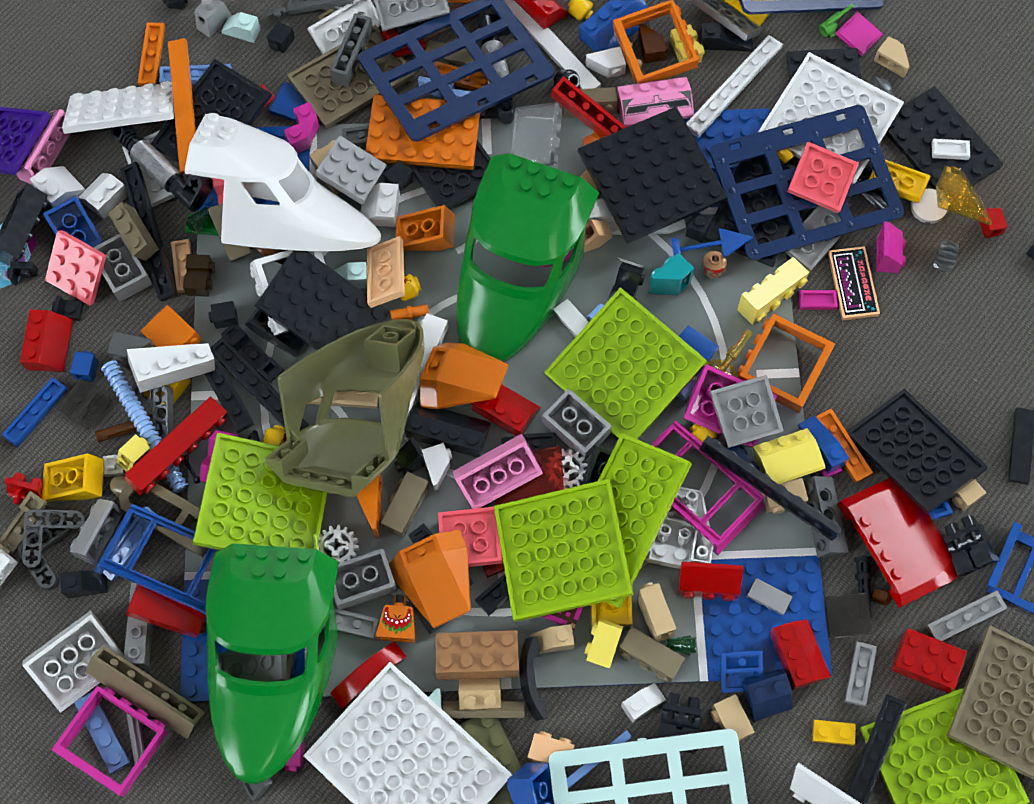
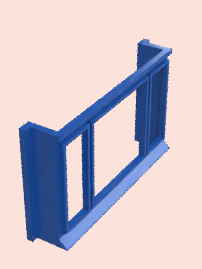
M131 504L130 509L126 512L94 572L102 575L103 571L106 570L206 614V602L192 595L217 549L209 548L186 593L132 570L156 525H160L191 540L194 539L195 531ZM137 515L150 521V524L125 567L110 559L134 516Z
M1014 522L999 555L1000 561L996 562L987 583L988 588L986 592L993 593L998 591L1003 600L1034 614V604L1019 597L1034 562V537L1021 532L1022 525ZM1018 541L1032 549L1014 592L1011 594L996 587L1014 543Z

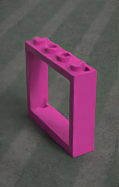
M96 686L54 745L52 751L116 794L125 797L169 732L164 730L166 725L155 719L153 722L147 718L149 714L138 708L137 711L130 707L132 703L121 697L119 700L114 697L116 692L105 686L102 689ZM103 698L157 732L121 785L67 749Z

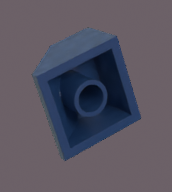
M781 669L741 681L753 721L792 709L791 687L786 672Z

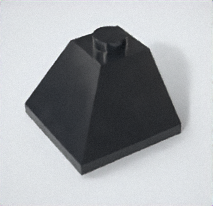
M595 445L582 483L589 484L598 481L612 451Z

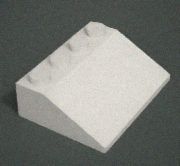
M90 610L25 658L22 666L61 713L101 683L87 674L86 669L91 657L103 645L124 658V654Z
M800 763L797 764L790 789L795 792L793 797L802 803L807 800L811 804H861Z

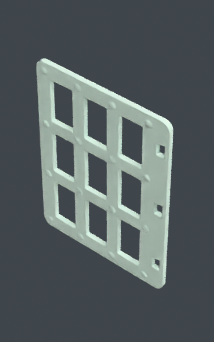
M732 729L647 740L646 738H639L638 741L557 751L553 752L548 759L554 804H583L615 799V804H628V797L672 792L673 804H687L685 790L729 784L732 804H748L738 735ZM723 746L727 771L683 776L679 751ZM667 754L669 779L625 784L622 759ZM603 761L610 762L613 786L568 792L565 766Z

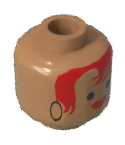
M719 251L706 253L701 265L704 275L709 278L720 277L725 272L726 257L724 258L723 253Z

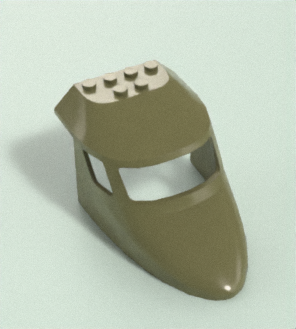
M396 319L356 330L323 346L278 376L287 440L265 458V463L284 483L345 495L346 497H354L398 455L411 397L423 360L424 332L421 325L410 319ZM361 391L379 394L382 423L357 418L329 419L328 415L335 393ZM321 397L315 423L300 430L305 406Z

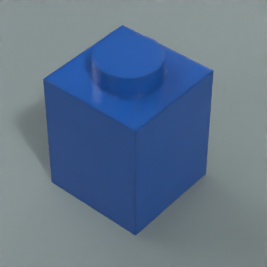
M75 352L70 374L75 380L94 382L99 361L92 352Z

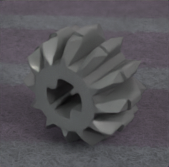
M942 240L936 251L933 267L943 272H950L956 262L959 245L953 241Z

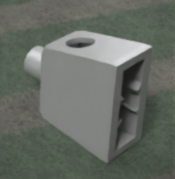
M202 0V3L194 11L197 30L209 38L220 29L228 17L232 16L221 0Z

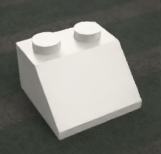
M64 166L44 168L29 179L35 188L48 194L46 201H48L52 208L74 196L79 197L85 191V188Z
M102 173L78 198L105 220L109 216L108 213L119 203L123 202L128 195L125 185L112 174Z
M389 183L374 185L361 205V213L375 226L396 227L400 199L399 185Z

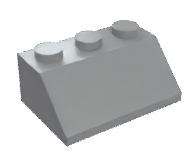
M98 499L96 504L92 505L87 521H84L80 527L77 539L75 538L70 546L71 550L69 552L95 566L124 514L114 502Z

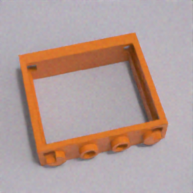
M668 0L613 20L614 32L635 84L661 81L698 68L699 52L694 50L693 38L691 34L688 35L686 21L681 19L680 7L675 4L674 0ZM670 14L688 60L643 75L625 29Z
M773 313L771 318H766L763 323L762 329L764 331L762 335L757 334L753 342L756 346L753 350L749 349L745 357L748 361L745 366L741 364L737 374L739 379L743 381L756 378L748 374L773 326L823 350L798 398L770 385L772 393L777 395L776 402L800 413L835 343Z

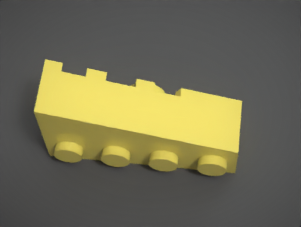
M794 257L777 268L774 276L769 274L762 281L761 285L757 283L749 293L746 291L741 295L737 311L752 325L757 321L759 323L762 322L770 310L775 311L784 298L786 300L789 299L797 287L802 288L807 283L809 272Z

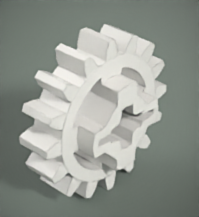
M561 449V454L554 452V458L549 457L548 461L550 464H546V469L549 470L546 472V477H550L549 483L555 482V489L559 486L564 488L580 486L579 482L582 483L586 472L585 469L588 466L587 463H583L585 457L579 458L578 451L572 454V449H569L568 453H565L564 449ZM565 468H569L568 473L564 472Z
M337 525L336 529L333 530V527L329 526V532L322 531L324 536H319V551L324 554L325 551L331 553L332 558L336 559L339 563L350 560L351 557H357L354 551H358L359 546L354 544L358 543V539L353 538L355 535L353 531L348 533V527L341 530L340 525ZM342 536L346 537L350 541V543H348V541H343ZM337 544H340L338 550H335L334 547H336Z

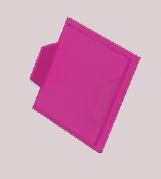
M858 11L835 33L849 47L857 48V52L861 57L883 35Z

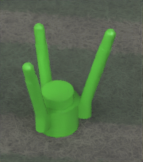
M849 5L841 12L836 11L825 22L819 25L820 33L824 37H835L837 29L835 21L853 8L854 5Z

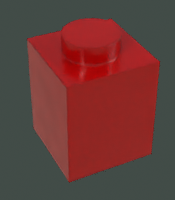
M991 207L983 210L978 219L985 239L1003 235L1008 227L1001 207L995 209Z

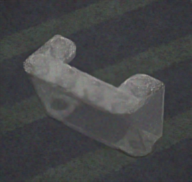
M559 102L515 108L511 154L558 169V154L555 153V148L559 149L560 137L556 136L557 132L560 133L562 124V106L559 105Z

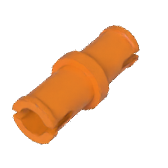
M427 304L413 307L408 305L406 308L390 310L391 320H413L415 317L425 316L426 313L429 314Z

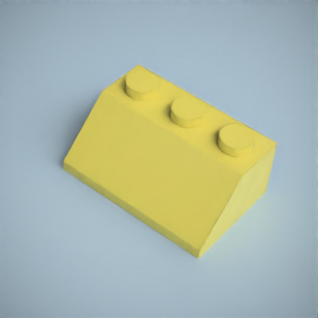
M808 428L753 446L754 460L759 466V471L769 475L778 484L826 469L816 439Z

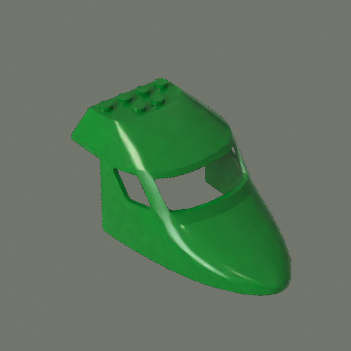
M511 153L491 157L473 203L460 270L456 310L460 343L505 362L526 347L551 317L554 308L558 306L569 288L583 259L585 229L599 195V192L582 177ZM476 240L485 249L511 261L532 266L553 264L546 284L544 286L527 288L500 281L484 273L473 262V250ZM573 248L570 261L560 274L564 258Z
M233 543L217 551L214 556L206 598L210 714L214 735L223 760L231 773L244 783L257 784L271 778L293 756L311 727L330 677L339 637L333 604L339 562L317 549ZM325 625V642L317 658L318 636ZM219 644L229 650L256 655L292 654L308 647L305 671L302 675L286 681L263 682L236 678L219 668Z

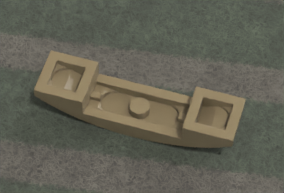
M32 491L28 493L19 506L20 512L0 538V549L11 557L17 552L19 544L23 541L25 514L33 509L44 510L47 503L45 500ZM32 513V516L28 517L32 524H36V521L40 519V517L36 516V513Z

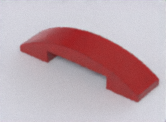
M394 641L362 663L339 683L330 694L340 707L344 709L358 697L389 662L396 667L407 656Z

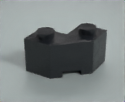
M622 262L609 299L621 287L637 301L635 296L638 287L642 286L645 280V275H642L644 268Z

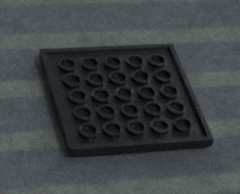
M677 106L578 148L579 156L627 244L727 200L725 191Z

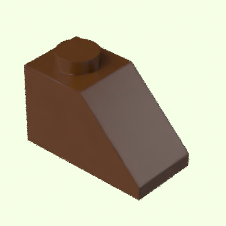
M643 23L639 24L638 37L644 63L664 61L666 53H668V43L664 42L663 35Z

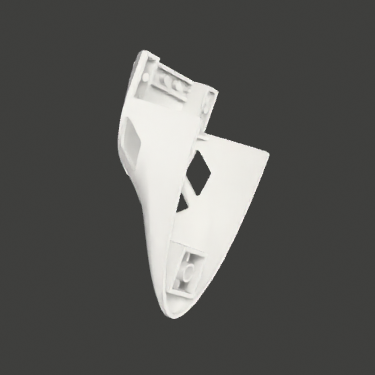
M216 113L204 115L189 145L185 174L224 180L222 243L295 251H345L371 247L380 242L381 233L377 227L361 212L317 182L304 167L297 156V152L288 142L237 120L219 116ZM251 197L276 201L280 204H256Z

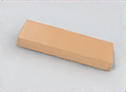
M190 239L171 242L178 294L185 293L183 282L184 274H186L187 254H192Z

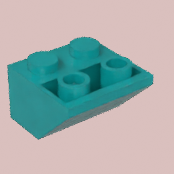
M679 253L674 257L670 256L661 268H656L651 273L648 292L654 295L680 294L691 284L694 267Z

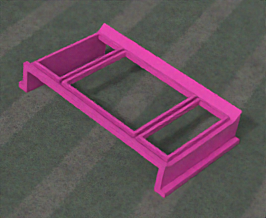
M675 420L651 445L659 448L674 432H677L687 443L675 454L676 456L682 458L693 446L735 483L701 519L676 497L671 506L672 509L714 545L713 552L719 555L765 507L762 503L765 497L749 483L699 450L702 442ZM741 488L754 499V502L719 536L706 522Z

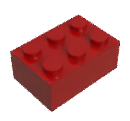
M908 628L902 633L890 670L943 692L950 693L956 688L967 651Z

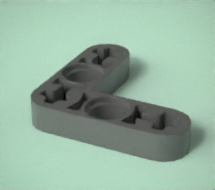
M129 385L132 386V391L137 392V401L153 402V426L156 427L155 431L159 433L158 436L163 440L173 431V391L171 387L164 385L149 390L150 396L146 399L144 392L140 393L137 385ZM162 408L166 410V416L164 418H162L160 415V410Z
M29 510L24 517L23 563L30 568L39 565L42 552L43 528H80L84 523L83 514L76 510ZM32 513H36L37 517H43L42 513H47L45 517L46 525H42L43 520H37L36 524H32L28 517H31ZM55 513L60 516L61 520L57 525H52L48 519L51 514ZM63 513L67 514L66 518H73V514H77L81 521L77 522V525H73L72 521H66L67 525H62L64 521ZM36 533L39 536L38 542L35 544L28 543V534ZM26 546L31 548L39 546L38 551L34 550V556L38 557V560H35L33 564H29V561L26 560V557L30 556V550H26Z
M61 518L55 519L51 524L57 525ZM64 518L63 525H67L66 521L68 520ZM43 528L42 535L49 534L50 540L47 543H42V552L68 536L72 529L61 531L59 528ZM53 529L55 531L54 533H56L57 536H54V534L50 530ZM36 533L27 538V542L30 544H34V541L37 543L39 540V536ZM23 541L18 546V553L21 558L23 551ZM30 547V556L26 557L29 564H33L35 560H38V557L34 556V550L38 551L39 548ZM41 552L42 568L34 570L33 567H28L41 588L51 591L57 587L58 578ZM45 573L51 579L50 585L45 583L46 580L42 574Z

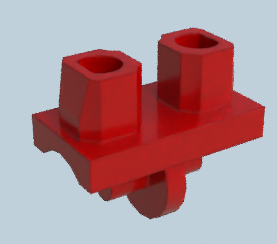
M16 472L12 478L6 477L4 484L7 485L9 497H13V503L20 505L30 491L42 498V480L34 477L30 483L25 482L26 477Z

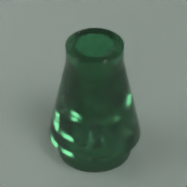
M205 206L202 210L188 217L186 225L192 232L202 231L210 219L208 207Z
M691 635L667 638V647L674 652L691 656V654H696V638L691 637Z

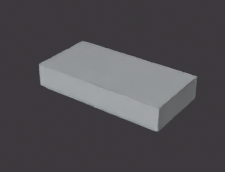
M757 578L747 595L748 598L781 615H784L792 599V596Z

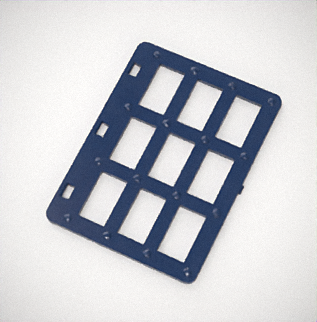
M474 0L450 11V14L427 21L358 55L359 63L409 138L415 142L459 123L554 76V68L504 0ZM492 7L500 20L472 33H468L460 21ZM450 26L458 39L426 53L418 41ZM505 29H508L516 39L515 42L487 55H484L476 44ZM408 46L415 59L383 73L375 60ZM466 48L474 61L441 75L433 63ZM524 50L532 64L501 78L492 65ZM423 68L431 81L398 96L390 83ZM481 70L490 83L457 98L449 85ZM532 77L536 79L530 83H527L526 81ZM439 91L447 103L415 119L405 107L416 100ZM485 99L488 102L484 105L478 106V103ZM435 123L438 124L437 127L429 130V126Z
M854 105L714 144L709 152L720 184L727 195V203L738 233L753 236V239L743 245L747 257L752 261L821 241H830L838 236L900 219L904 215V208L867 112L862 105ZM841 114L845 115V119L839 121L835 117ZM792 128L793 134L785 136L783 131ZM858 129L865 148L840 155L856 162L869 159L876 178L851 184L846 198L881 189L888 208L853 217L845 198L841 211L838 213L841 221L806 231L799 212L818 207L819 205L803 198L794 201L793 195L788 193L787 190L789 188L788 182L792 180L797 167L783 171L776 152L803 145L807 142L827 149L824 138ZM740 144L739 149L731 150L730 145ZM765 155L771 174L738 184L735 183L729 165ZM776 185L782 201L781 205L750 214L746 213L740 195ZM787 215L794 235L758 245L752 225Z

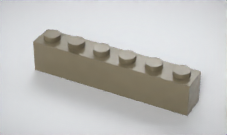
M103 645L89 661L86 669L87 674L187 740L199 727L205 711Z

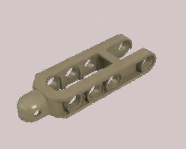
M116 476L110 482V489L119 497L121 509L127 512L131 504H133L129 497L134 489L124 480V476ZM155 483L156 486L151 492L160 499L163 498L174 507L182 510L175 523L190 528L194 520H198L200 508ZM157 525L154 529L202 558L209 550L206 547L192 545L193 540L160 525Z

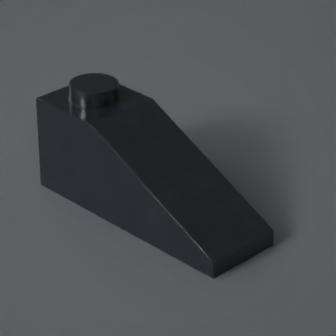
M702 23L700 44L703 45L704 50L752 52L753 38L744 41L720 23Z

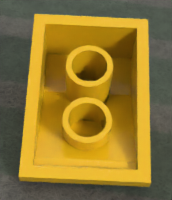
M87 453L44 464L42 499L46 502L89 500L102 497L104 459Z

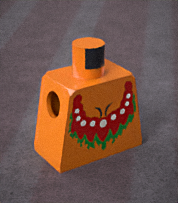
M394 595V605H384L376 632L378 641L416 643L413 607L406 606L407 596Z

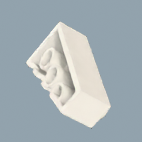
M208 343L126 349L128 362L140 393L215 371V361Z

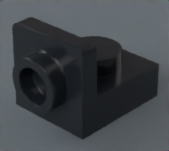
M11 261L10 268L7 269V278L13 285H18L19 276L29 278L38 275V268L33 262Z
M57 295L56 300L52 303V312L71 318L73 321H80L84 304L82 301L63 300L61 296Z

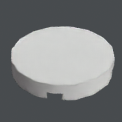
M925 189L919 203L911 201L912 214L923 223L931 222L930 224L941 221L948 210L947 199L941 192L934 189Z

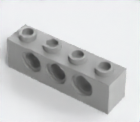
M131 583L129 604L136 588V583ZM131 617L127 619L124 659L138 668L150 667L153 624Z

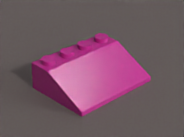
M707 364L704 365L695 381L683 418L722 435L710 391L743 382V380ZM773 394L774 400L777 398L775 394ZM759 439L742 444L753 448V446L758 444Z

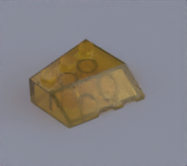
M945 166L936 184L938 208L991 225L992 221L982 199L964 172L957 167L952 166L950 168Z

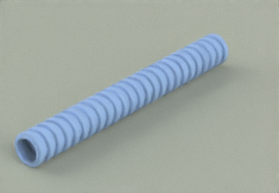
M109 361L102 366L101 370L108 377V382H111L110 386L114 387L113 391L117 392L116 396L120 397L119 401L123 402L122 406L126 407L125 411L131 417V422H134V427H137V432H140V437H143L149 443V451H151L161 442L162 438L155 431L156 427L152 426L153 422L149 421L150 417L146 416L147 412L143 411L144 407L140 406L141 402L137 401L138 397L132 391V386H129V381H126V376H123V371H120V366H117L118 362ZM173 466L169 470L170 474L166 477V482L170 483L169 487L173 489L172 492L178 494L186 490L189 484L185 483L186 479L184 477L182 478L183 474L179 472V467Z

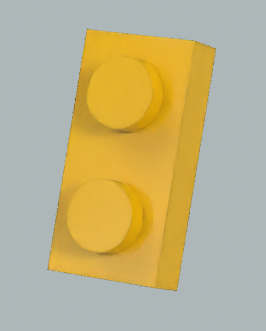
M813 720L812 742L854 746L856 724Z

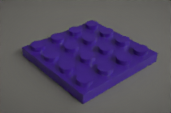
M0 107V173L16 175L22 163L30 154L33 145L38 141L41 132L47 126L51 117L50 114L45 111Z

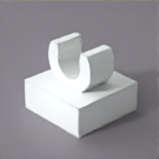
M118 455L103 456V475L105 477L124 475V470L116 464Z

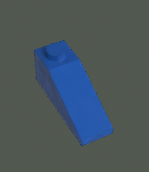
M816 416L798 424L800 430L808 428L816 439L825 464V470L828 474L845 466L849 459L840 442Z

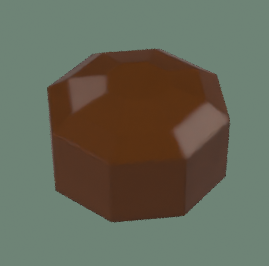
M877 588L874 589L871 598L874 602L887 606L890 604L892 596L888 591Z

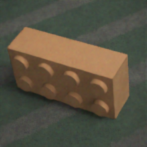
M517 630L435 633L437 680L519 678Z

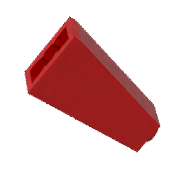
M138 584L125 615L193 638H197L199 633L203 634L206 627V622H203L205 615L199 611Z

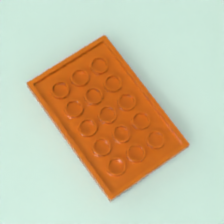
M374 94L365 151L384 163H398L401 161L403 164L473 170L480 113L421 141L415 142L409 138L383 97ZM421 98L405 107L415 119L447 103L445 100ZM435 123L429 126V130L437 127L438 124Z

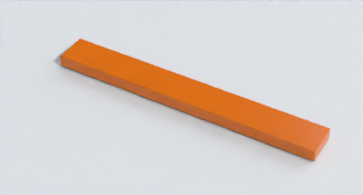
M183 38L168 41L181 174H185L189 145L196 133L187 40Z

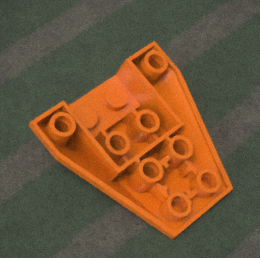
M447 342L434 346L420 377L421 407L443 409L494 399L498 394L508 369V364L462 343Z
M460 530L433 534L400 550L389 562L395 582L433 628L439 627L471 611L468 548Z

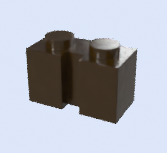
M187 254L186 274H184L183 290L186 296L209 297V292L213 289L211 275L215 272V262H212L210 255Z

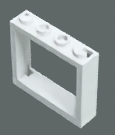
M292 250L256 259L250 263V274L252 278H255L257 284L255 288L258 296H261L268 286L262 265L288 258ZM308 251L325 264L321 251ZM268 317V327L271 328L274 336L289 332Z

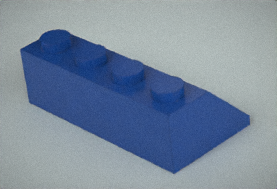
M610 0L579 26V39L594 52L619 47L620 44L613 29V20L648 8L645 0ZM639 25L625 29L628 38L638 31Z

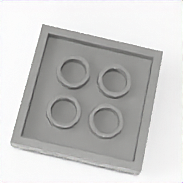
M339 135L314 175L358 203L363 204L387 164Z
M767 375L710 391L726 448L784 431Z

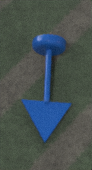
M719 228L721 240L680 247L678 238H671L674 256L677 253L681 255V252L722 245L725 258L753 239V236Z

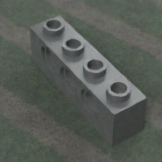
M354 13L330 68L331 81L333 83L349 87L359 64L358 55L365 50L373 31L372 19L370 17Z
M813 476L804 481L808 497L807 504L817 508L821 514L829 519H833L842 527L833 541L811 527L817 557L837 558L849 553L841 514L837 505L838 501L833 478Z

